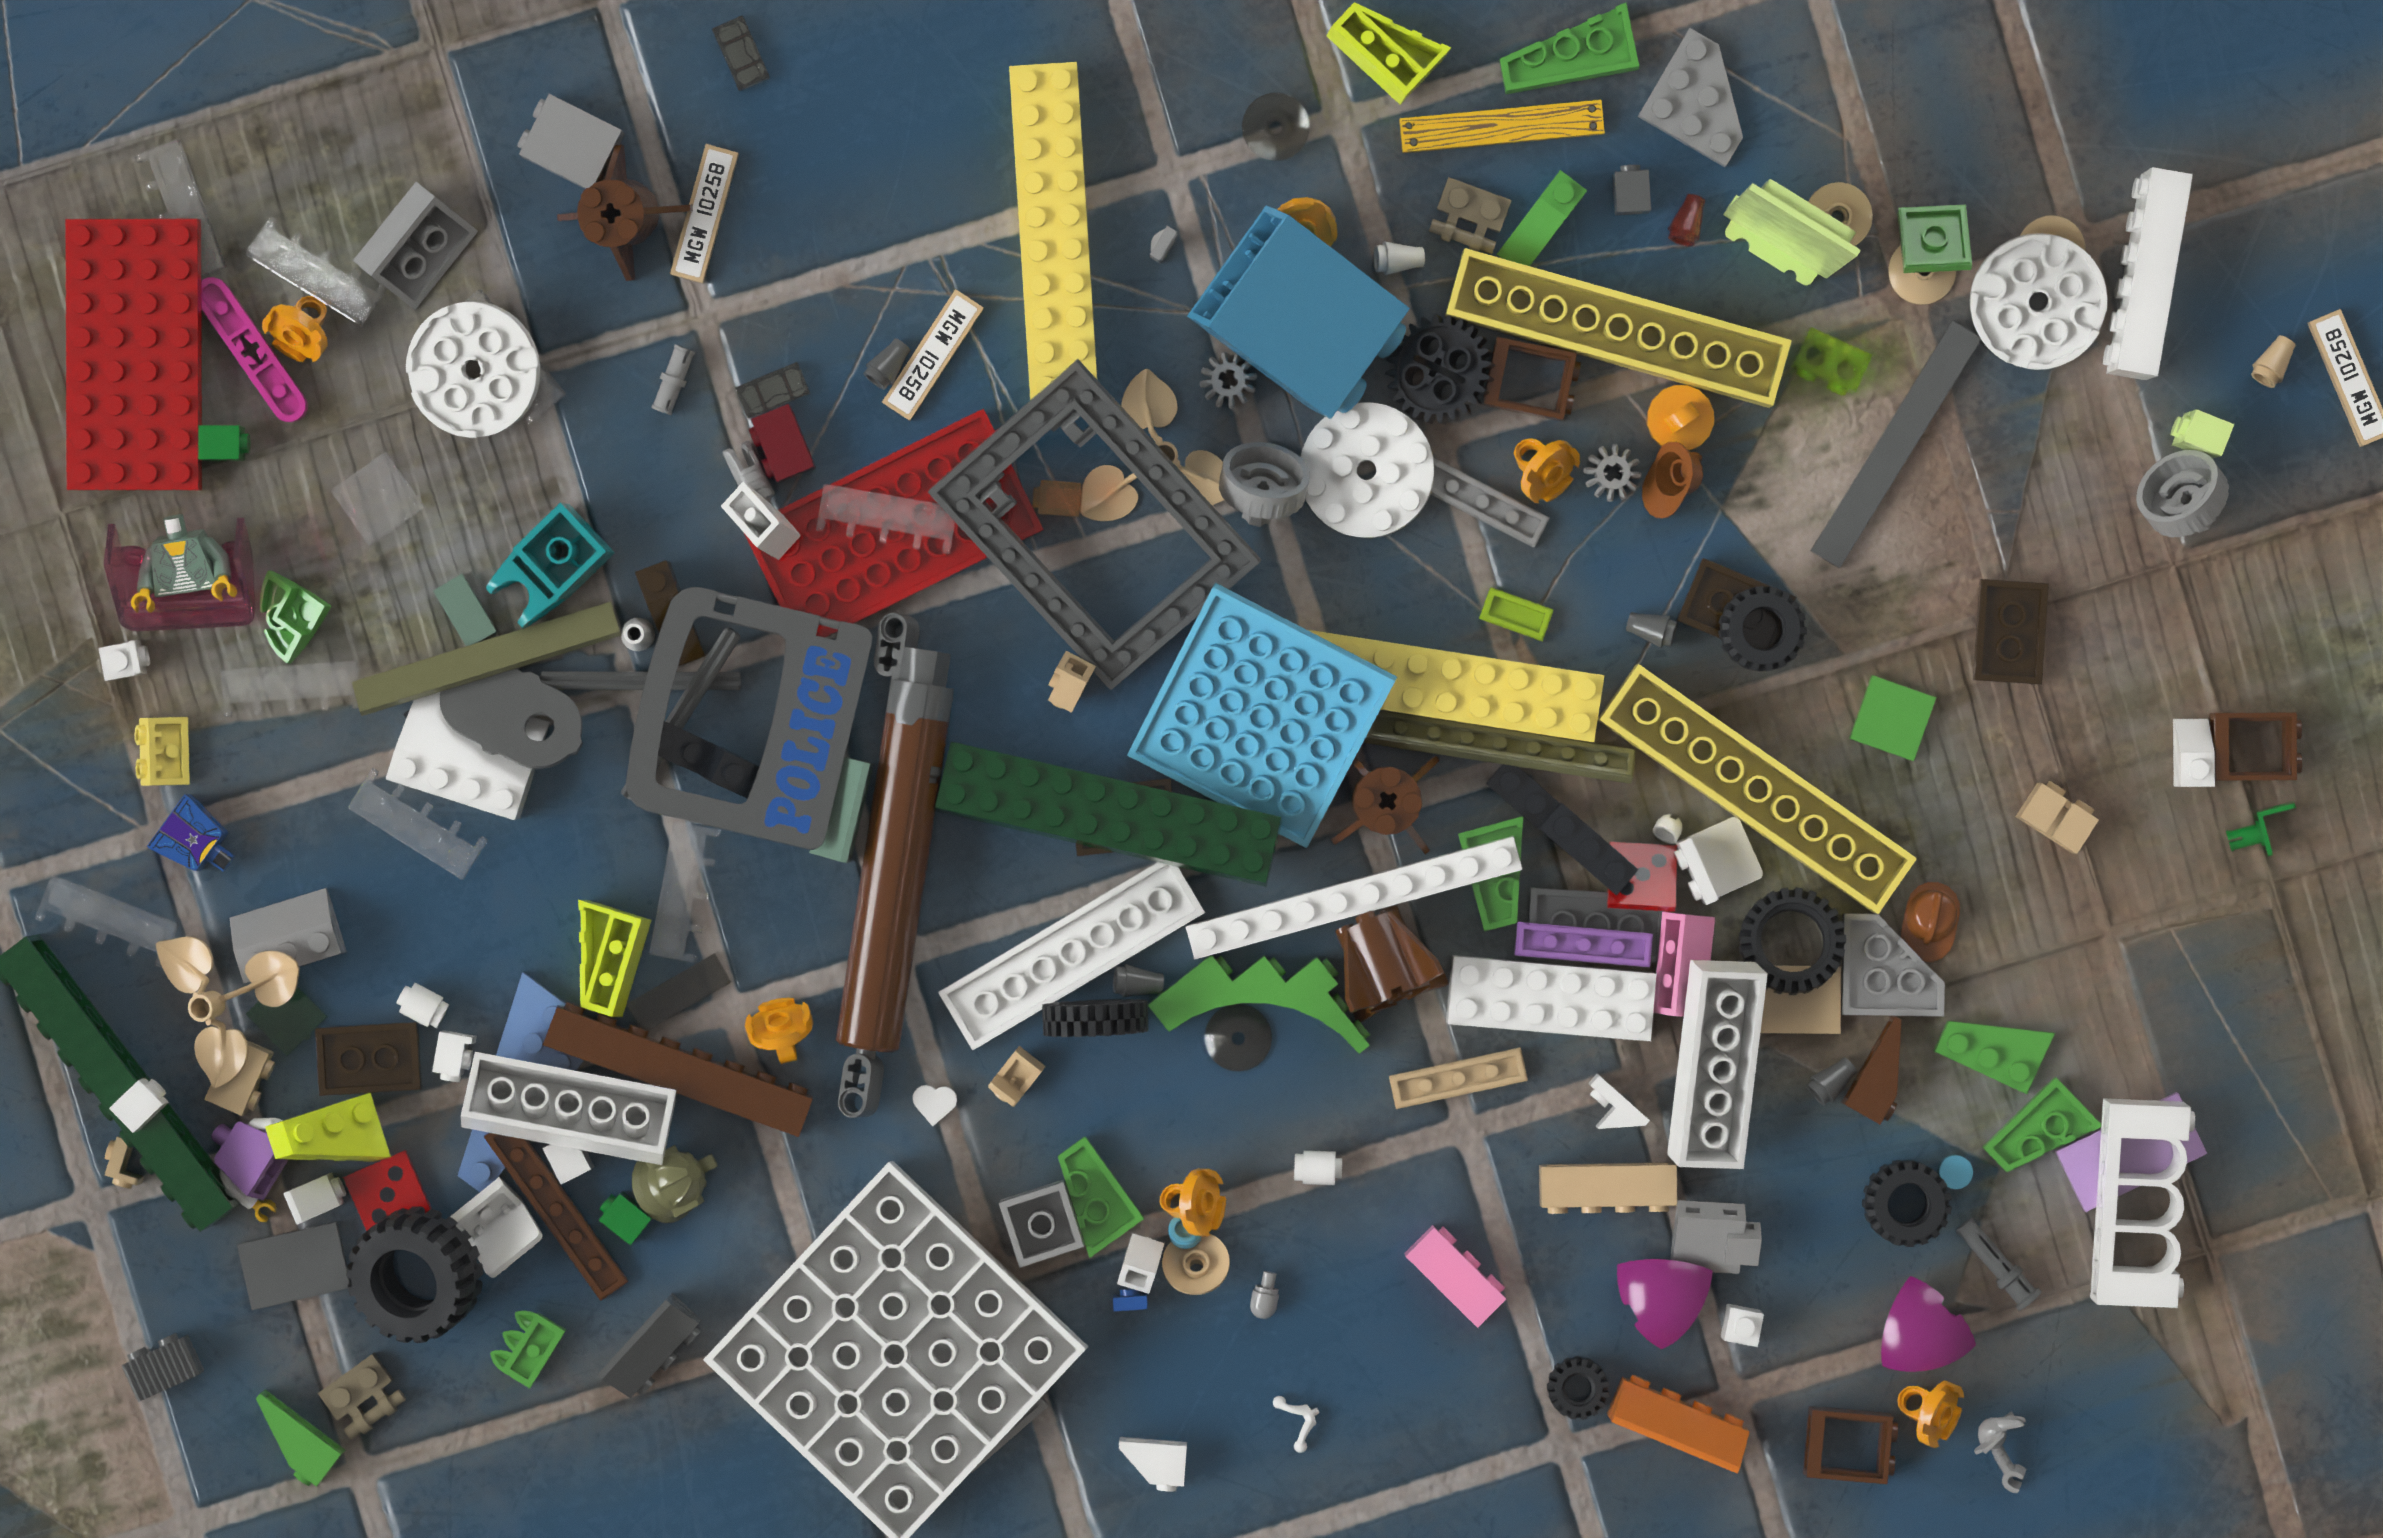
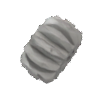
M1222 352L1221 359L1223 363L1220 365L1214 357L1209 358L1210 364L1215 368L1214 371L1204 367L1201 369V373L1211 377V380L1200 381V387L1212 386L1213 389L1205 394V398L1210 400L1216 394L1219 395L1215 405L1218 408H1221L1224 398H1228L1229 408L1234 409V397L1236 396L1242 404H1246L1248 400L1242 393V390L1248 393L1255 392V387L1245 384V381L1256 380L1257 375L1256 373L1244 374L1252 365L1245 362L1239 367L1238 363L1241 357L1237 354L1234 355L1233 362L1230 363L1228 362L1227 352ZM1226 372L1234 373V380L1238 382L1234 388L1230 385V389H1224L1222 387L1223 381L1219 380L1222 373L1224 376H1226Z
M1617 444L1612 445L1610 456H1608L1604 446L1599 447L1598 453L1602 460L1594 455H1590L1588 460L1596 468L1586 467L1583 470L1584 474L1594 475L1595 477L1585 483L1586 487H1591L1596 483L1599 485V488L1594 493L1596 498L1600 497L1604 490H1607V502L1613 501L1614 490L1617 491L1621 500L1626 499L1627 495L1623 486L1634 492L1637 486L1629 481V478H1641L1640 472L1630 471V468L1640 463L1639 460L1634 459L1627 463L1625 459L1631 453V450L1628 448L1623 451L1621 456H1617L1619 449ZM1617 465L1620 468V471L1617 472V474H1621L1620 479L1614 478L1608 481L1605 478V475L1608 474L1604 473L1605 466L1611 468Z

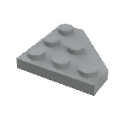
M1689 28L1638 117L1719 165L1726 167L1741 142L1743 134L1719 44Z
M1843 913V924L1845 927L1843 932L1846 935V943L1844 945V957L1842 958L1841 1014L1944 1017L1945 982L1925 964L1879 914Z

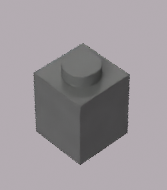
M1640 165L1620 166V172H1614L1612 175L1615 216L1649 214L1651 211L1649 170H1641Z

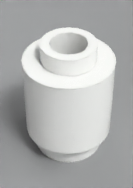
M414 983L412 988L405 986L396 1002L401 1005L399 1013L426 1027L431 1025L435 1028H438L450 1005L443 1001L444 997L417 983Z
M1304 1150L1303 1154H1295L1294 1181H1303V1184L1335 1185V1178L1342 1179V1158H1336V1151Z

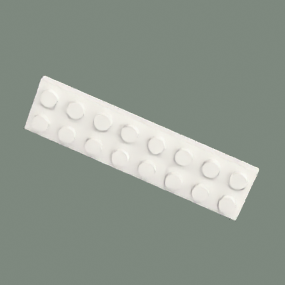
M1157 862L938 993L971 1049L974 1050L1042 1010V1004L1053 1003L1204 914L1205 911L1179 867Z

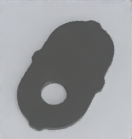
M512 669L440 692V708L448 725L460 735L480 744L483 751L490 755L499 754L527 768L544 769L558 765L569 756L578 754L583 745L581 739L583 729L582 718L575 703L566 694L541 682L539 676L532 672L523 673L517 669ZM538 715L548 716L554 722L552 735L543 741L532 740L526 735L527 723L531 718Z

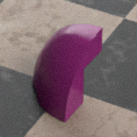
M1644 1259L1618 1264L1617 1282L1621 1300L1624 1305L1629 1304L1636 1315L1638 1322L1634 1325L1649 1342L1660 1349L1666 1348L1677 1341L1691 1327L1699 1315L1709 1292L1713 1270L1688 1262L1666 1259Z
M1910 1276L1896 1296L1886 1320L1881 1346L1882 1366L1906 1372L1937 1369L1965 1356L1976 1346L1975 1339L1962 1315L1956 1316L1951 1314L1942 1305L1943 1295L1923 1281Z

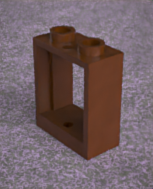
M1497 337L1491 358V363L1495 364V367L1489 369L1488 373L1489 376L1494 378V381L1486 383V389L1490 393L1489 395L1484 394L1482 406L1562 421L1564 414L1571 415L1574 395H1570L1569 390L1571 381L1577 382L1580 373L1581 362L1575 361L1577 353ZM1508 351L1565 362L1555 410L1499 399Z
M2297 712L2209 713V726L2215 752V781L2297 780V773L2302 772V755L2297 753V739L2302 737L2301 719H2297ZM2229 721H2282V771L2229 772Z
M1809 1406L1803 1474L1807 1478L1888 1484V1476H1893L1895 1471V1456H1891L1890 1451L1891 1442H1897L1898 1422H1893V1416L1885 1412ZM1825 1418L1880 1423L1876 1471L1821 1466Z

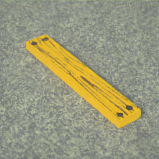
M1602 100L1399 119L1402 153L1605 134Z

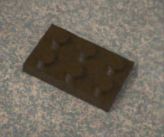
M1702 558L1676 621L1719 638V619L1723 615L1725 605L1732 600V597L1753 587L1772 586ZM1790 594V597L1796 600L1797 597ZM1767 609L1752 611L1747 615L1743 623L1745 640L1757 649L1771 648L1779 641L1782 633L1780 619L1774 612Z
M1979 579L1973 680L2042 685L2049 583Z
M418 1022L315 1028L319 1096L422 1089Z

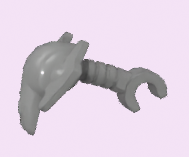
M2011 1411L2004 1417H1991L1980 1424L1978 1429L1980 1445L1975 1448L1974 1452L1976 1455L1982 1452L1986 1454L1991 1450L1995 1461L2004 1473L2002 1478L2003 1486L2012 1493H2018L2022 1482L2016 1481L2012 1477L2023 1479L2027 1469L2019 1464L2012 1463L2003 1444L2006 1441L2007 1430L2024 1426L2026 1419L2022 1416H2014Z

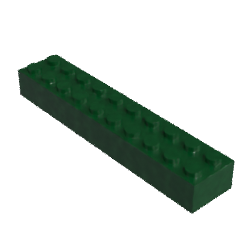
M955 742L950 743L935 805L938 812L1264 887H1267L1282 824V818L1279 816Z
M41 935L25 936L0 955V980L6 986L11 984L18 994L16 1000L26 1013L32 1012L39 1021L36 1026L40 1033L47 1040L52 1038L60 1048L57 1051L60 1059L68 1067L73 1065L80 1075L78 1081L88 1094L94 1093L101 1102L98 1107L102 1114L109 1121L114 1119L122 1129L119 1132L122 1140L130 1148L135 1146L142 1156L140 1162L150 1175L156 1174L163 1183L160 1188L164 1195L171 1202L176 1200L184 1210L181 1216L188 1226L192 1229L197 1227L201 1232L216 1224L238 1207L240 1203L226 1194V1188L219 1175L220 1169L169 1103L140 1131L132 1133L109 1109L138 1080L146 1078L150 1081L151 1079Z

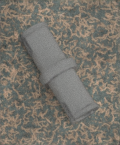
M674 345L666 372H662L660 375L662 382L651 408L672 415L681 387L685 388L687 381L684 379L693 355H695L694 351Z

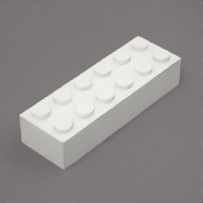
M2152 167L2142 173L2140 179L2135 178L2132 198L2136 199L2134 212H2129L2126 223V231L2131 232L2129 245L2123 246L2120 258V265H2125L2123 279L2118 278L2114 297L2119 299L2117 312H2112L2109 321V331L2113 332L2111 345H2106L2103 356V365H2108L2106 374L2141 380H2149L2158 376L2193 174Z
M1452 955L1446 1023L1651 1041L1657 974L1646 971Z
M1690 960L1667 1155L1678 1167L1744 1169L1768 975L1756 962Z
M475 1052L461 1112V1127L662 1165L676 1102V1090Z

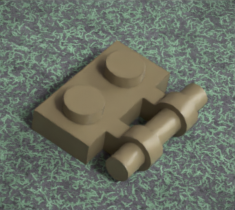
M1448 177L1436 210L1449 216L1446 223L1433 219L1429 232L1440 235L1441 240L1449 243L1450 240H1454L1469 246L1470 250L1477 252L1481 250L1492 254L1496 241L1484 237L1486 230L1489 229L1500 233L1512 200ZM1458 218L1476 224L1475 233L1455 227Z
M375 1353L318 1393L337 1421L347 1413L352 1417L354 1422L344 1428L346 1435L350 1439H353L361 1432L363 1434L373 1429L372 1424L385 1415L391 1416L397 1411V1406L406 1401V1397L400 1389L391 1395H388L383 1387L394 1379ZM373 1395L378 1404L364 1414L359 1405Z

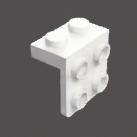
M1737 817L1726 819L1676 842L1679 850L1675 851L1674 854L1681 869L1687 868L1692 878V881L1688 882L1691 893L1696 901L1701 899L1705 905L1719 900L1718 897L1750 884L1763 876L1762 868L1741 821Z
M500 1177L450 1216L458 1222L456 1227L461 1232L465 1229L471 1236L468 1241L471 1246H477L480 1256L477 1258L483 1264L485 1273L491 1278L496 1277L542 1239V1233L522 1198Z

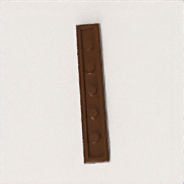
M489 1132L485 1134L484 1138L599 1300L602 1301L628 1282V1278L531 1142L526 1139Z

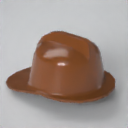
M1677 441L1667 442L1661 447L1642 486V500L1644 507L1650 515L1656 518H1668L1678 510L1686 495L1699 488L1703 479L1701 454L1690 452Z
M1927 882L1919 885L1910 894L1901 928V938L1924 962H1934L1942 959L1950 951L1954 943L1960 916V902L1956 893L1949 886L1942 883Z

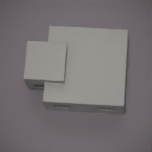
M1677 1200L1671 1260L1696 1264L1713 1270L1715 1273L1739 1274L1740 1265L1758 1266L1762 1242L1760 1222H1746L1745 1204Z

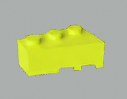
M1355 2L1331 26L1326 35L1400 105L1443 61L1451 47L1443 43L1440 45L1423 37L1421 33L1415 30L1410 31L1395 24L1392 19Z
M578 900L581 916V932H579V943H581L580 1007L610 1017H623L652 920L590 900Z
M371 1093L353 1097L265 1126L275 1159L375 1162L391 1157Z

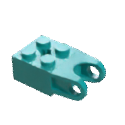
M560 502L512 549L511 554L489 581L486 590L490 594L495 595L503 588L515 582H520L527 588L529 602L517 622L524 629L536 623L566 601L615 552L570 504ZM561 545L569 547L567 557L560 558L562 554Z

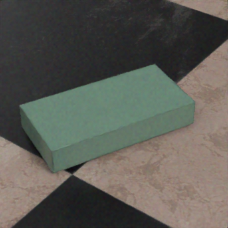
M464 574L458 575L433 590L466 646L482 642L498 632Z

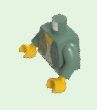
M183 514L165 517L163 521L167 535L157 537L152 545L147 548L139 569L137 591L139 593H136L131 599V606L136 613L139 611V604L145 600L148 601L147 611L149 613L154 611L155 603L150 597V594L153 593L155 598L211 589L213 596L223 601L222 591L227 587L228 594L231 597H235L237 589L229 582L232 576L228 553L212 537H208L205 530L187 531Z

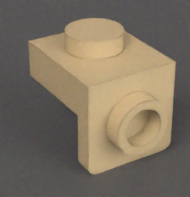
M1018 1046L990 1082L988 1088L994 1092L998 1099L1014 1107L1046 1066L1022 1047Z
M117 1136L115 1141L111 1140L107 1147L105 1159L109 1160L105 1176L113 1178L112 1184L131 1189L132 1185L142 1184L144 1176L126 1171L133 1148L128 1147L120 1136Z

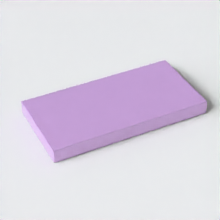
M2177 1092L2159 1100L2182 1102ZM2101 1128L2055 1150L2084 1212L2096 1208ZM2195 1128L2193 1132L2189 1131V1141L2179 1140L2186 1150L2187 1163L2207 1154ZM2121 1138L2119 1173L2154 1174L2167 1169L2173 1158V1149L2170 1142L2157 1139ZM2118 1185V1196L2139 1186Z

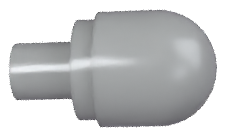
M1264 1271L1261 1285L1257 1284L1255 1289H1253L1250 1309L1257 1318L1267 1319L1276 1312L1279 1289L1274 1288L1277 1275L1274 1272Z

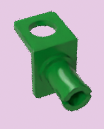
M2291 801L2256 810L2258 820L2255 821L2256 824L2230 831L2226 830L2228 840L2242 837L2240 840L2229 842L2231 852L2261 844L2262 847H2266L2268 857L2273 856L2263 816L2296 808L2295 802Z

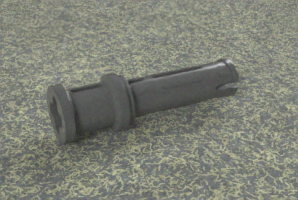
M1972 1217L1956 1229L1955 1232L1964 1239L1995 1275L1998 1288H2004L2017 1303L2016 1308L2018 1311L2027 1307L2042 1293L2039 1287L2034 1288L2022 1274L2023 1269L2020 1266L2012 1265Z

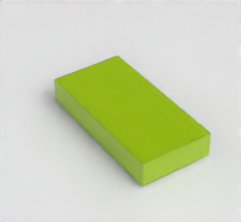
M1490 587L1479 619L1543 642L1554 610Z

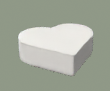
M922 1085L914 1092L913 1103L927 1121L934 1126L956 1106L957 1094L952 1088L947 1086L935 1089L930 1085Z

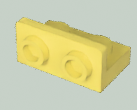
M188 717L140 718L139 725L135 727V742L137 745H140V759H137L135 769L137 778L141 779V786L190 785Z

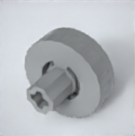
M1265 442L1245 443L1234 447L1226 454L1219 480V491L1226 503L1235 510L1242 512V518L1247 520L1249 525L1261 527L1263 524H1269L1271 519L1291 516L1303 506L1310 473L1306 463L1287 448Z
M2198 450L2178 451L2160 459L2143 476L2137 489V506L2152 528L2163 536L2184 537L2195 532L2200 533L2209 530L2211 524L2216 521V517L2219 516L2225 507L2229 495L2228 480L2208 454ZM2193 483H2196V484H2198V485H2199V484H2202L2203 487L2199 488V487L2196 486V485H2188V484H2193Z

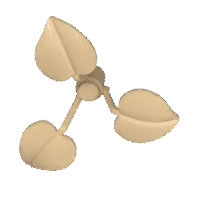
M1144 369L1127 386L1121 406L1142 429L1148 427V432L1156 445L1211 505L1225 500L1219 491L1223 461L1218 456L1204 450L1193 451L1186 457L1184 467L1178 460L1176 447L1170 442H1163L1162 437L1156 433L1154 427L1162 428L1173 421L1177 414V400L1173 391L1166 383L1160 380L1150 369ZM1111 465L1096 467L1087 475L1082 486L1081 514L1086 518L1096 521H1112L1126 516L1133 510L1138 501L1137 491L1129 485L1137 477L1132 473L1124 478L1122 471Z
M185 936L157 942L158 958L170 982L179 991L189 994L193 993V997L188 1003L190 1016L198 1022L205 1021L207 1025H215L203 1029L198 1034L194 1049L197 1061L208 1076L212 1087H220L230 1082L240 1073L248 1058V1043L244 1034L238 1029L226 1030L225 1023L215 1019L224 1012L225 1001L255 989L257 999L266 1006L278 1007L287 1003L293 997L297 988L300 972L298 963L293 957L284 952L273 950L260 952L249 959L245 966V974L251 984L221 995L216 991L205 992L209 983V978L206 974L213 968V956L210 948L204 941L196 937Z

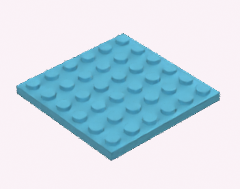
M1215 583L1127 756L1218 803L1281 817L1282 824L1279 834L1307 848L1393 687L1397 676Z

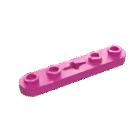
M215 277L203 279L201 281L203 312L268 406L282 421L292 423L301 420L306 415L308 409V402L304 394L241 303L224 281ZM242 335L251 344H259L260 347L256 352L263 364L259 365L252 356H244L243 353L247 349L241 339Z

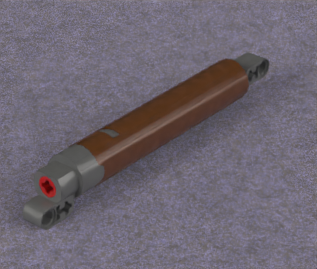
M889 613L880 621L874 655L876 671L880 675L891 677L836 1034V1041L839 1044L857 1048L856 1054L849 1056L844 1063L838 1098L840 1111L849 1118L869 1117L877 1111L884 1075V1065L882 1060L876 1055V1052L893 1053L900 1048L936 813L935 805L939 793V783L954 695L953 688H946L951 654L917 649L920 633L919 624L913 617L899 613ZM901 621L903 623L904 630L903 633L899 637H897L895 633V627L898 624V622ZM893 644H899L900 649L893 648ZM892 659H897L896 666H891ZM861 1065L866 1067V1072L861 1071ZM865 1084V1087H857V1085ZM858 1094L863 1100L862 1108L859 1111L856 1109L854 1102Z

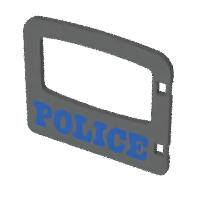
M690 587L681 590L670 602L651 658L641 696L626 778V790L630 800L638 808L647 812L807 850L818 849L825 840L872 645L871 632L860 625L836 621L739 596L719 593L718 591L706 588ZM716 600L736 605L734 615L715 612ZM700 617L782 636L786 643L779 694L767 744L749 797L742 804L663 787L656 781L659 747L673 683L694 621ZM818 626L838 629L836 640L816 636Z

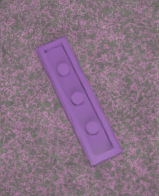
M1517 922L1514 955L1650 967L1653 934Z

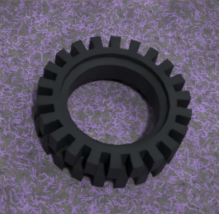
M1796 887L1794 890L1781 888L1778 892L1772 891L1754 904L1741 925L1742 928L1738 941H1740L1739 953L1743 957V962H1756L1767 972L1766 989L1769 987L1775 990L1774 993L1782 994L1784 992L1789 993V995H1797V993L1803 992L1805 994L1815 988L1818 989L1832 977L1844 957L1846 935L1843 932L1845 928L1843 921L1839 920L1837 910L1835 908L1832 909L1828 905L1829 901L1827 899L1817 897V893L1811 890L1810 892H1805L1803 888ZM1786 911L1800 912L1809 916L1817 923L1823 937V950L1819 960L1810 968L1798 972L1784 971L1775 967L1765 956L1761 945V933L1766 922L1776 914Z
M1102 999L1042 1004L1044 1036L1096 1037L1136 1034L1149 1031L1148 1000Z

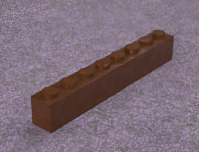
M566 1002L565 1006L557 1005L543 1046L658 1087L674 1089L677 1094L791 1135L800 1136L813 1100V1096L807 1094L808 1088L793 1082H789L788 1087L775 1083L776 1076L759 1070L756 1075L743 1071L745 1065L726 1059L724 1064L711 1060L713 1054L699 1048H694L693 1052L680 1048L681 1042L662 1036L660 1041L647 1037L649 1031L635 1025H630L629 1029L622 1028L616 1025L617 1019L598 1013L597 1018L583 1014L585 1008L571 1002Z

